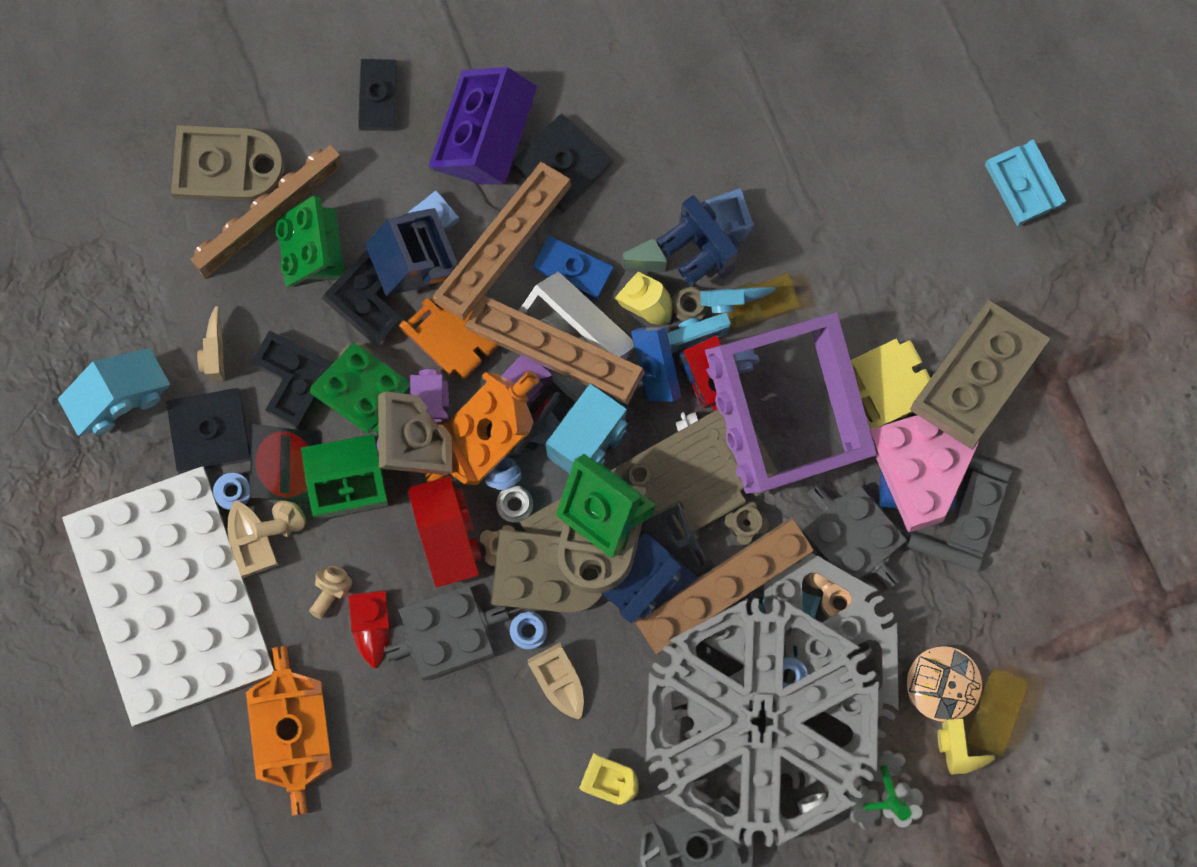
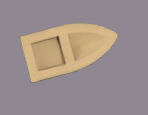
M219 306L214 308L210 316L206 338H203V350H198L197 353L199 371L204 372L210 382L225 381L223 337Z
M236 500L233 501L229 512L228 536L241 577L246 578L279 566L269 536L255 537L253 524L260 523V519L249 507Z
M558 643L528 659V664L549 701L562 713L575 719H580L584 707L583 688L578 674L562 644Z

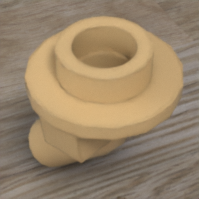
M278 501L272 508L274 520L253 524L256 538L277 534L288 537L292 532H298L305 527L306 518L302 509L297 504L288 501Z
M328 566L316 573L315 585L323 591L309 609V612L316 618L321 619L336 597L341 599L347 596L352 586V580L347 576V572L344 569Z

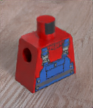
M717 335L675 356L700 408L711 404L713 411L718 409L716 405L717 392L711 390L708 385L709 378L711 377L706 370L710 366L705 350L721 345Z

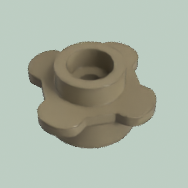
M746 501L742 508L738 509L735 513H728L725 517V525L733 529L737 535V542L741 545H748L754 536L758 533H766L769 528L768 521L762 518L757 510V505L751 501ZM749 520L750 525L744 526L743 521Z

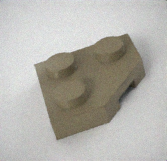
M386 391L378 395L379 468L447 475L452 473V436L443 425L438 426L426 412L428 407L419 396Z

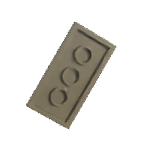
M988 300L915 399L910 410L973 450L1051 338Z

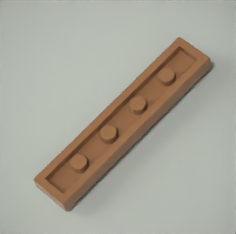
M331 145L324 150H316L307 158L306 165L296 173L292 171L286 174L279 181V187L268 196L263 194L251 204V210L241 218L235 217L227 222L218 237L213 241L207 240L200 244L190 260L203 278H208L274 224L278 217L290 211L340 170L343 164L338 152Z
M540 162L432 296L434 303L464 321L571 187L570 179Z
M483 296L465 324L467 331L586 386L592 384L604 394L627 405L645 374L644 369L636 364L487 296Z
M791 517L654 607L644 620L636 619L635 623L655 654L662 651L664 646L673 644L669 640L714 617L814 550Z

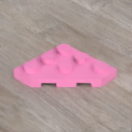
M919 415L870 429L877 454L875 457L908 532L943 522L977 445L971 450Z

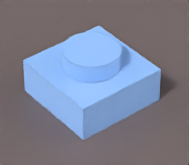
M437 191L433 192L408 212L435 208L445 232L459 222L458 215Z

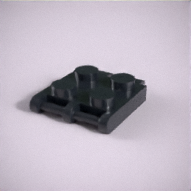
M681 501L653 514L642 522L639 538L642 534L648 533L696 576L699 577L715 568L713 561L707 560L697 541L700 538L697 531H692L682 512L684 506ZM673 514L678 518L686 534L685 536H682L672 517ZM690 543L701 562L699 566L687 546Z

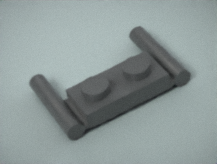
M972 456L967 469L971 470V474L947 545L912 533L907 547L978 572L1012 469Z

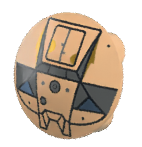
M931 648L919 655L909 669L907 676L908 697L911 704L928 718L943 722L960 719L970 713L979 701L982 691L979 669L967 654L956 648Z

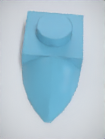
M776 287L700 291L701 306H712V313L734 312V305L761 299L775 291Z

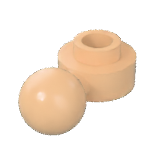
M809 573L805 576L808 585L815 589H821L824 592L821 599V608L828 619L843 611L833 606L834 599H844L846 608L850 605L851 596L844 588L817 573Z

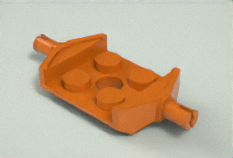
M526 371L515 384L500 374L485 372L482 377L487 383L447 423L436 422L438 426L443 425L452 436V473L450 474L463 484L477 485L530 433L533 419L526 403L528 401L526 394L539 383V379L536 378L537 375L534 372ZM491 421L493 426L491 428V437L488 438L487 426ZM428 473L425 474V478H428V482L443 478L445 476Z
M282 646L280 649L275 647L272 648L275 671H272V676L254 685L246 692L255 774L258 780L286 788V792H290L292 816L308 814L304 790H307L306 786L334 769L330 756L322 691L324 688L323 683L319 680L292 673V669H289L288 646ZM285 719H294L299 727L297 735L291 740H283L278 734V726Z

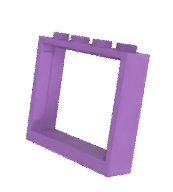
M837 312L705 350L710 366L706 370L715 384L717 391L716 405L719 412L724 416L727 427L726 441L729 448L734 452L738 466L736 468V476L741 477L745 493L763 492L877 455ZM811 332L845 452L767 476L733 354Z

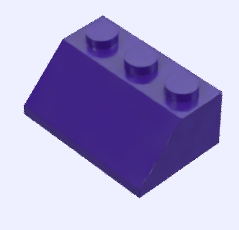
M509 67L462 70L428 167L432 170L481 185L505 184L511 170V163L516 148L522 138V131L528 113L533 105L537 86Z

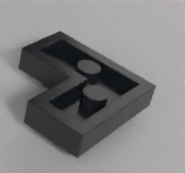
M367 250L322 297L329 306L376 347L402 319L398 313L376 295L383 287Z
M269 330L251 361L254 366L282 380L265 411L299 430L317 399L310 393L311 386L333 363Z

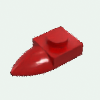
M386 591L348 595L351 631L355 644L361 656L373 669L377 668L386 654L384 647L388 646L390 639Z

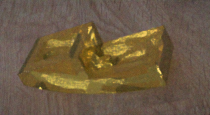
M788 272L755 285L750 282L734 288L776 287L775 291L752 302L734 305V312L726 313L731 323L729 329L778 317L802 307L792 277Z
M992 667L979 700L980 706L966 738L968 744L1003 756L1025 696L1028 680Z

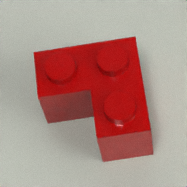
M450 476L407 488L435 587L479 576L475 561L482 559L476 538L468 539L467 531L474 529L462 488L454 490Z

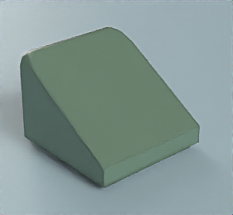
M650 239L624 252L622 255L624 270L666 271L667 261L655 239Z

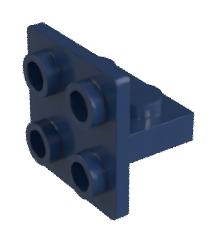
M644 533L638 539L633 566L627 578L614 589L602 592V594L619 608L620 615L632 624L638 618L644 620L654 607L696 581L699 577L648 533Z

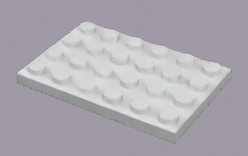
M203 466L62 517L132 727H138L272 676V671H275L244 579L241 577L234 557L229 536L218 504L214 498L207 472Z

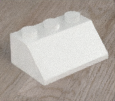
M559 272L538 283L518 310L626 360L635 349L633 340ZM543 366L552 374L553 382L575 403L588 387Z

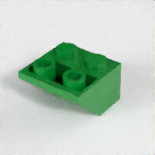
M374 434L301 448L312 516L315 521L388 506L381 468H379V457Z

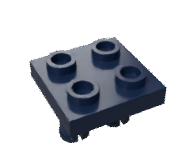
M692 195L682 203L679 224L656 239L659 248L665 250L663 254L667 258L672 257L674 253L691 241L698 248L699 254L677 268L682 278H687L685 282L689 286H693L695 282L713 269L722 280L734 272L739 252L737 250L739 247L738 242L732 233L727 229L721 230L714 221L716 215L713 209L705 201L700 203L695 195Z

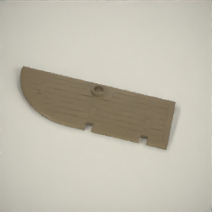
M718 409L610 470L630 486L647 488L649 493L648 499L656 504L653 514L681 501L684 506L682 512L692 531H697L746 503L740 492L744 488L741 477L736 476V468L738 466L735 455L726 441L727 427L724 416ZM755 432L767 476L779 473ZM766 491L754 493V495L757 497ZM561 498L519 521L523 529L530 533L561 536L564 522L556 516ZM673 514L672 517L682 536H685L686 534L678 518ZM587 566V567H586V569L596 570V569H595L594 567H592V566Z

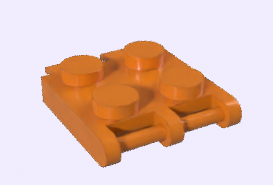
M433 297L431 299L426 298L422 302L423 307L408 322L403 320L398 325L450 377L456 372L463 380L482 363L481 358L475 353L478 349L488 357L499 346L467 331L465 324L472 311L463 321L442 307H437ZM429 311L431 314L414 330L412 327Z

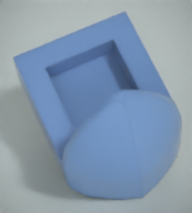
M741 188L705 200L716 215L714 221L722 231L725 229L729 230L737 242H742L752 232L754 222H752Z

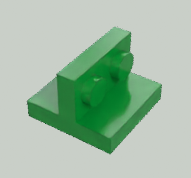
M582 454L574 460L556 516L609 557L614 558L621 553L629 530L653 515L656 504L600 462L596 463L586 454Z

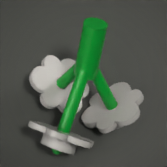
M889 750L878 752L877 771L865 765L864 770L872 774L874 781H884L886 790L882 795L883 802H879L880 797L876 790H868L865 785L857 787V790L863 794L861 798L853 797L852 795L848 796L850 801L857 803L850 807L851 820L854 823H859L862 829L869 830L873 827L874 819H878L881 815L880 810H883L885 817L893 818L895 824L899 827H908L913 819L922 817L923 810L920 806L924 802L923 793L919 789H910L907 783H899L895 789L891 776L898 775L901 772V766L905 763V758L902 754H892Z

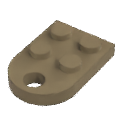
M177 125L171 195L173 198L255 201L263 194H270L281 180L283 174L282 155L277 144L267 134L248 128ZM262 158H270L274 161L273 169L266 174L255 171L257 161Z
M632 486L648 498L647 488ZM564 522L557 550V560L565 579L573 587L587 593H602L620 585L632 569L642 523L629 530L621 553L611 558ZM594 564L602 568V572L597 579L587 581L582 578V572L587 566Z
M499 529L491 598L492 605L571 613L589 608L601 597L602 593L583 592L573 587L565 579L557 560L560 536ZM594 564L589 565L597 570L599 577L602 572V568Z

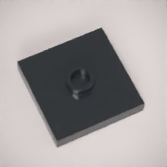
M561 113L512 161V166L527 179L539 163L542 162L569 178L571 187L556 205L564 213L613 164V159Z
M239 388L166 401L176 470L179 474L202 466L208 469L250 461V447Z

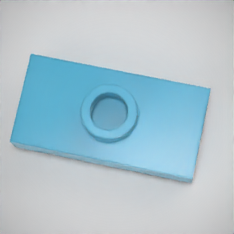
M722 313L699 321V318H692L678 325L679 329L667 333L671 353L674 354L686 350L716 335L718 338L727 335L731 324L727 313Z

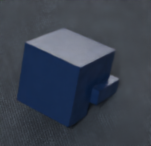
M435 208L389 218L365 243L386 296L435 286L438 282L445 281L458 265Z

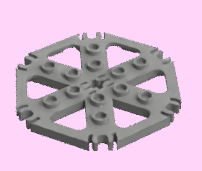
M809 553L801 559L800 563H794L765 582L764 614H769L772 611L773 599H778L780 603L778 615L783 617L785 610L784 600L802 611V581L809 573H817L849 592L851 596L850 605L822 622V624L857 646L867 640H874L880 644L882 648V686L878 690V718L886 716L894 721L896 716L893 712L882 708L883 704H888L899 711L897 622L890 628L882 629L881 624L888 623L894 617L893 613H889L884 617H879L875 614V605L883 601L884 598L876 596L869 603L865 601V598L870 593L878 590L813 553ZM729 626L702 641L744 665L745 633L740 627ZM791 628L785 632V656L802 662L808 675L823 668L822 666L831 661V650L807 633H803L798 628ZM675 643L671 644V647L678 654L682 651ZM793 646H797V657L793 655ZM744 669L729 678L744 687ZM793 670L788 671L787 684L794 682L796 673ZM671 692V711L677 706L687 704L686 710H681L675 715L676 721L685 716L691 717L694 721V727L684 734L686 738L693 737L699 730L702 732L723 721V719L680 692ZM847 698L824 710V712L850 726L853 731V738L849 744L841 749L846 752H853L858 749L861 741V706L855 699ZM749 700L750 709L753 707V700ZM776 701L772 703V712H775ZM765 711L766 727L772 726L773 719L766 717ZM878 729L877 737L884 738L886 733ZM772 732L771 743H774L775 732ZM742 755L725 764L741 772ZM781 757L780 775L784 773L791 775L793 789H798L800 784L798 772L802 771L804 774V788L817 781L816 778Z
M754 598L751 603L752 615L748 616L746 599L669 640L682 650L679 654L670 646H664L662 649L672 657V664L669 667H661L654 662L652 665L657 673L665 675L664 680L654 677L649 672L646 761L651 757L662 756V761L652 763L648 769L652 772L658 768H664L668 772V779L658 785L659 790H665L673 783L677 785V788L670 794L663 795L738 844H740V829L745 828L744 841L746 845L751 846L753 832L760 830L766 835V846H771L773 843V833L771 830L776 829L778 833V846L857 804L844 796L846 790L853 797L861 798L863 796L860 791L854 788L853 781L858 776H862L869 781H872L874 778L869 771L860 769L861 764L868 765L874 771H877L879 681L870 687L863 688L862 683L872 680L876 674L874 671L866 675H860L857 672V663L866 658L864 653L852 657L851 660L847 658V655L853 650L859 649V646L785 600V610L783 617L778 615L780 611L778 599H773L772 611L769 614H763L758 608L759 600ZM729 626L740 627L745 633L744 687L698 659L696 655L698 643ZM798 628L829 647L832 652V659L825 667L783 688L784 634L788 629ZM670 692H680L723 719V721L678 745H670L664 741L662 736L664 698ZM847 698L855 699L861 706L860 746L853 752H846L803 725L802 722ZM749 700H753L752 711H749ZM761 701H764L766 717L773 719V725L767 726L765 733H763V743H760L758 726L751 725V718L758 717L761 710ZM773 701H776L775 712H772ZM748 731H752V742H748ZM772 732H775L774 743H771ZM742 755L740 809L735 815L730 817L724 816L693 796L691 785L696 778ZM781 757L824 783L829 792L828 798L824 803L794 819H786L779 812Z

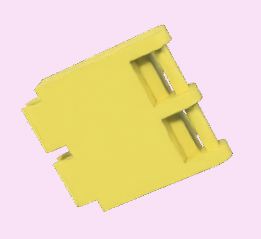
M896 338L851 360L870 429L893 423L914 413L910 408L931 379L926 369L914 373L913 369L920 366L923 362L911 340L899 344Z

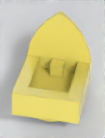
M639 271L615 297L623 308L644 318L649 323L655 325L671 323L673 306L668 291L662 283Z
M963 719L947 720L942 723L943 729L938 730V745L940 752H946L947 766L951 775L975 771L988 765L995 759V755L968 757Z
M593 753L579 789L617 805H624L638 794V778L630 767Z

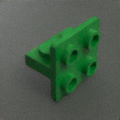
M312 196L277 218L276 236L280 244V266L284 274L285 286L294 287L306 279L337 281L345 273L336 208L322 207L321 198Z
M352 343L311 386L310 393L365 433H370L374 430L379 434L378 395L385 391L406 394L410 389V382L359 345Z

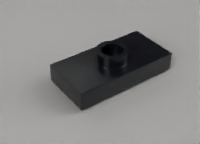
M361 59L359 131H395L396 59Z

